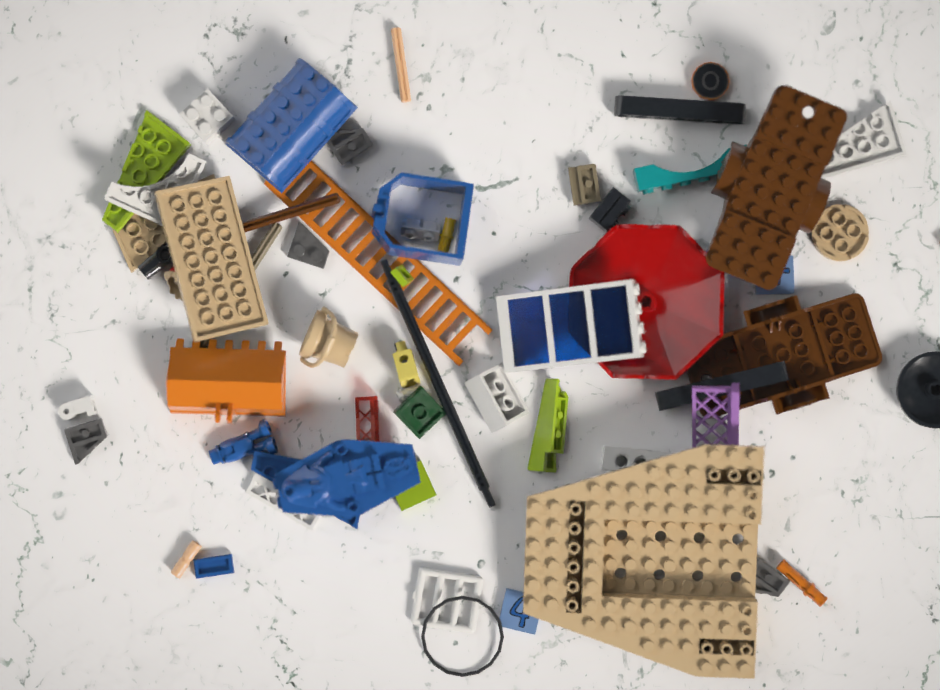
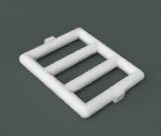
M425 567L419 568L416 589L413 591L412 596L414 602L411 623L423 626L426 619L419 617L425 575L437 577L432 608L441 603L444 578L456 580L453 597L461 596L463 581L475 583L473 598L477 599L481 597L483 578L470 574ZM460 600L452 602L449 622L438 620L440 610L438 608L427 622V627L474 633L478 610H481V604L472 601L468 625L457 623Z

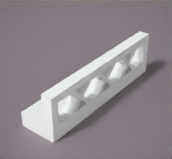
M257 473L254 474L252 482L246 490L247 494L311 531L321 516L314 515L316 517L311 525L303 521L302 514H299V519L294 516L298 515V513H284L282 509L278 508V504L270 502L269 494L276 493L279 495L278 489H274L272 481ZM257 482L264 486L265 493L258 495L251 490Z

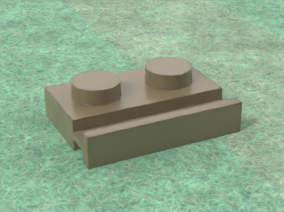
M596 164L568 167L573 206L601 202Z

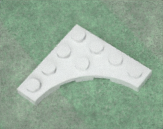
M188 153L183 163L174 173L164 180L149 186L130 187L111 182L104 200L163 226L154 192L197 183L206 161Z

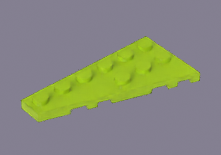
M146 110L143 122L139 126L135 142L132 143L117 184L142 187L162 181L189 149L191 144ZM109 202L102 221L119 233L134 213Z

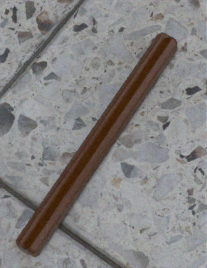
M333 193L242 222L244 232L340 203V197L338 193Z

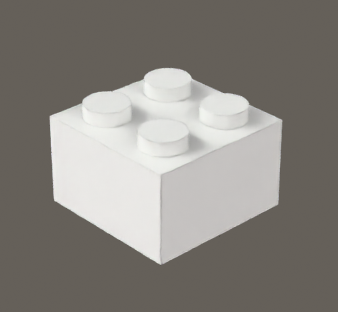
M208 88L179 113L207 145L236 120Z

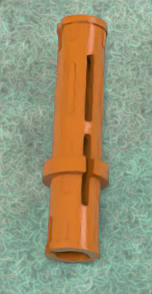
M785 559L776 567L777 570L803 592L804 596L811 598L819 607L828 599L815 587L814 583L806 580Z

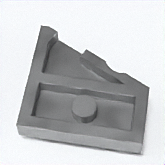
M363 128L340 130L327 142L341 165L374 145Z

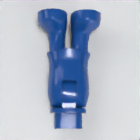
M267 419L259 421L258 428L255 430L246 431L240 436L227 439L216 445V448L209 450L213 465L235 462L246 456L254 455L255 450L268 451L270 454L278 453L274 436L256 444L253 441L273 434Z

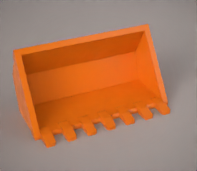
M178 338L176 346L170 347L166 386L167 406L171 414L215 415V423H220L221 415H226L227 423H232L233 415L286 417V350H282L281 341H275L274 350H266V341H258L257 350L249 349V340L242 341L241 349H233V340H226L225 348L222 349L217 348L216 339L209 340L208 348H200L201 341L192 342V348L184 347L183 338Z

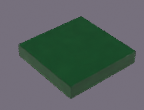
M421 385L393 411L418 439H421L446 415L443 408Z

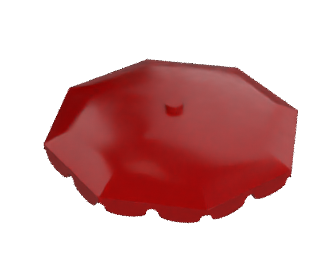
M616 225L592 249L588 250L570 270L569 287L630 279L635 280L639 284L640 295H637L638 303L640 302L642 306V314H639L640 322H643L644 333L641 335L642 341L646 343V353L641 358L598 362L602 369L612 378L677 380L723 337L725 272L707 264L705 259L707 252L679 225ZM626 285L591 289L598 357L634 353ZM584 290L569 292V333L591 355Z

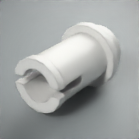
M418 384L403 390L400 388L396 392L399 402H404L419 387Z

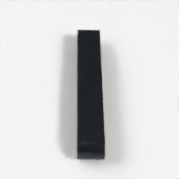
M620 95L615 96L614 116L739 125L745 124L746 104Z
M785 361L658 391L655 392L659 411L692 404V386H732V383H739V392L783 382L789 380ZM696 392V397L701 401L708 397L705 392ZM719 392L715 396L721 397L727 395V393Z

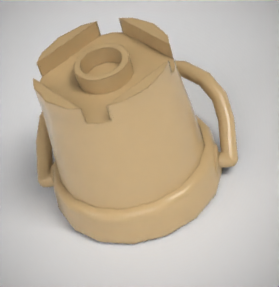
M322 307L321 310L316 311L299 351L300 361L310 368L318 367L323 361L344 368L350 358L351 351H353L358 333L338 323L332 311ZM313 357L317 358L318 360L314 363H311L306 359Z

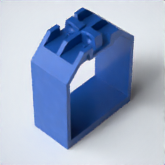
M401 172L379 188L377 203L373 205L372 217L375 218L372 234L388 255L460 266L464 260L474 184ZM399 185L462 194L454 254L392 244L385 234L391 191Z

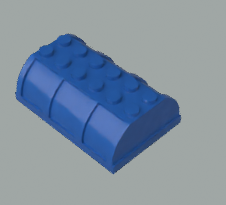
M298 58L295 66L287 75L272 87L271 93L254 112L251 111L247 115L246 121L238 130L225 140L227 147L281 193L358 108L336 86L301 58Z

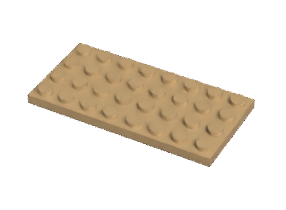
M230 176L155 191V198L193 342L268 325L269 322Z

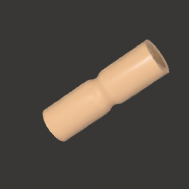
M192 540L171 573L180 579L202 546Z

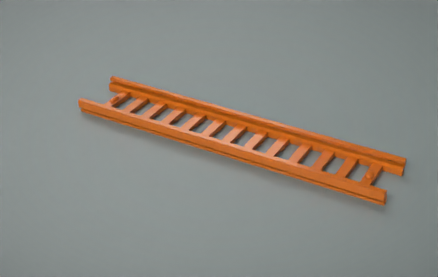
M312 161L307 164L283 193L279 192L267 180L265 181L264 185L288 207L304 203L323 181L331 188L325 196L338 193L345 203L322 227L313 220L324 208L299 215L298 217L399 310L392 293L383 286L386 280H388L385 273L377 280L369 273L386 255L383 247L364 266H361L355 260L375 238L372 230L350 253L341 247L365 220L373 227L374 218ZM310 168L317 177L292 201L285 194ZM352 207L359 216L334 240L327 233ZM385 230V234L392 242V244L401 245L389 232ZM398 257L390 265L392 270L408 260L415 266L410 272L414 279L420 273L429 279L408 302L411 310L434 286L443 292L419 319L415 315L414 317L420 331L460 366L463 360L453 352L457 345L476 325L488 335L493 330L419 260ZM411 281L409 284H407V285L404 286V287L401 286V288L403 289V291H404L413 281ZM450 299L457 307L432 332L425 324ZM464 312L471 320L446 345L439 337Z

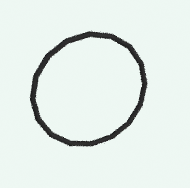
M458 596L445 599L432 608L424 620L421 639L424 652L435 667L446 674L465 677L479 674L494 663L501 653L504 633L501 620L492 607L477 598ZM462 599L478 602L490 610L498 622L500 632L498 651L491 661L479 670L467 673L448 671L437 664L428 652L425 641L427 622L435 610L447 602Z

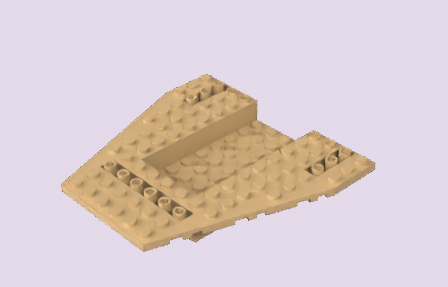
M703 444L692 449H686L675 454L662 456L634 466H628L617 471L527 496L523 613L696 677L755 679L758 601L755 598L758 525H761L765 447ZM619 530L627 532L625 539L620 540L616 537ZM658 531L665 532L666 537L663 541L655 539V534ZM701 532L704 534L702 542L694 541L696 533ZM735 534L743 535L741 543L736 544L733 542L732 539ZM618 568H623L626 574L624 577L619 578L615 575V571ZM657 569L663 570V578L656 579L653 575ZM695 571L703 573V577L700 580L692 578V574ZM734 572L741 573V579L737 582L731 580V575Z

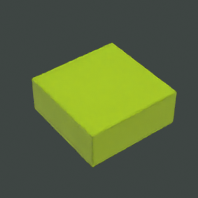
M402 264L390 272L402 287L414 280Z

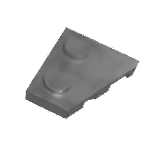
M298 222L287 257L324 269L330 251L301 222Z
M102 418L64 429L75 465L79 464L108 436Z
M758 558L755 593L779 597L790 583V580Z

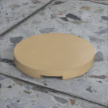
M846 204L829 206L824 209L821 218L811 232L813 244L816 250L829 260L847 261L853 259L865 249L868 243V222L864 215L853 206Z

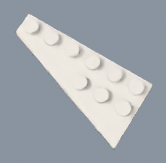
M891 100L840 135L830 162L825 167L821 178L826 179L907 155Z

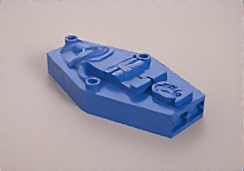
M348 439L338 440L276 473L275 478H273L274 489H278L280 496L277 497L278 508L282 509L284 513L339 517L360 516L421 482L413 444Z

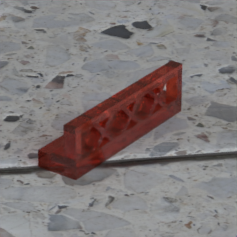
M378 396L355 397L357 440L363 441L367 437L370 441L380 442ZM359 401H370V410L366 414L360 410ZM365 418L371 422V429L367 433L360 428V423Z

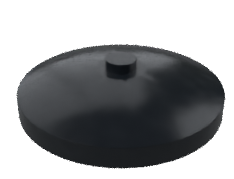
M937 351L923 353L912 358L901 370L896 383V396L901 410L911 421L926 428H940V352Z

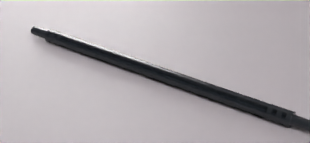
M385 259L380 264L388 279L386 282L478 489L482 491L488 507L491 508L496 504L489 490L490 485L404 295L403 289L390 273L392 269L388 260Z

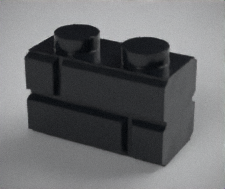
M613 187L588 219L607 233L609 229L619 224L617 221L618 217L621 214L625 216L630 210L629 204L631 200Z

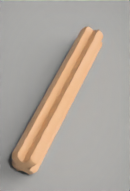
M400 27L391 29L400 98L401 102L406 103L411 101L402 32Z

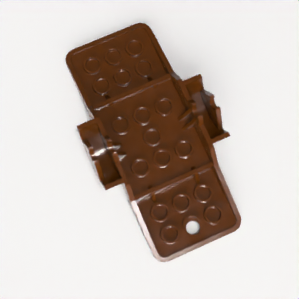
M788 85L778 86L774 90L755 134L747 144V147L732 141L731 149L721 162L722 166L717 172V183L711 190V194L725 200L721 216L705 257L709 266L767 290L774 289L778 285L796 243L798 231L811 233L826 207L831 191V182L821 177L825 167L830 162L846 124L847 113L844 109ZM805 107L812 108V117L806 118L803 116V109Z
M852 293L801 309L798 297L794 295L743 311L747 327L723 334V337L686 372L691 384L701 381V377L704 374L710 375L711 378H716L785 361L789 380L739 392V410L772 401L775 413L778 415L829 399L830 396L825 383L880 365L882 353L865 300L860 294ZM727 395L717 398L722 402L727 398ZM713 399L706 403L711 410L718 405ZM703 407L699 409L701 416L704 417L708 414ZM722 407L715 412L718 416L727 414Z

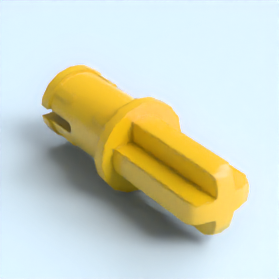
M445 218L442 234H439L441 238L437 251L449 252L451 240L454 239L453 233L457 220Z

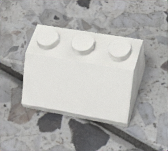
M503 363L465 382L491 433L529 413L509 374L504 373Z

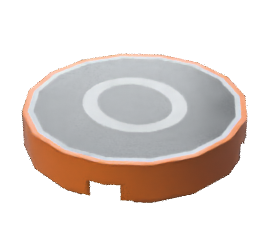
M707 62L698 66L691 78L693 91L698 97L708 101L717 100L723 96L730 82L726 69L714 62Z

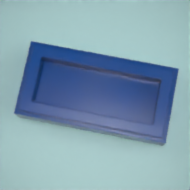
M232 554L193 560L196 579L235 573Z

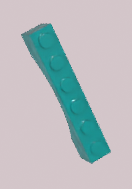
M728 148L714 163L696 171L672 172L654 164L634 168L633 174L637 192H642L643 195L654 193V189L658 188L665 191L673 189L672 185L680 184V187L691 185V181L698 180L699 183L710 181V177L717 176V172L722 166L721 162L731 148Z

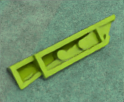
M545 379L527 467L529 471L556 473V454H564L568 395L559 387V379Z

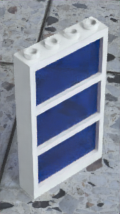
M630 279L496 296L504 373L644 357L646 343L642 341L641 335L644 333L643 322H640L639 314H642V306L640 302L638 303L637 295H640L639 284L635 280Z

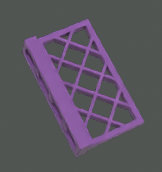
M732 383V386H692V448H695L701 440L706 444H718L722 441L726 445H739V383ZM696 392H705L708 397L701 401L696 397ZM719 392L727 393V398L722 402L715 396ZM711 399L718 404L712 410L706 405ZM701 407L708 412L703 418L696 413ZM721 407L727 412L722 419L715 413ZM710 416H713L718 421L713 426L706 422ZM701 424L708 429L704 434L696 430ZM721 424L727 429L722 435L715 430ZM711 432L718 437L713 443L705 438Z

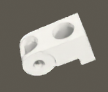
M86 396L64 403L58 409L59 416L64 420H72L77 415L85 412L87 416L98 414L93 396Z

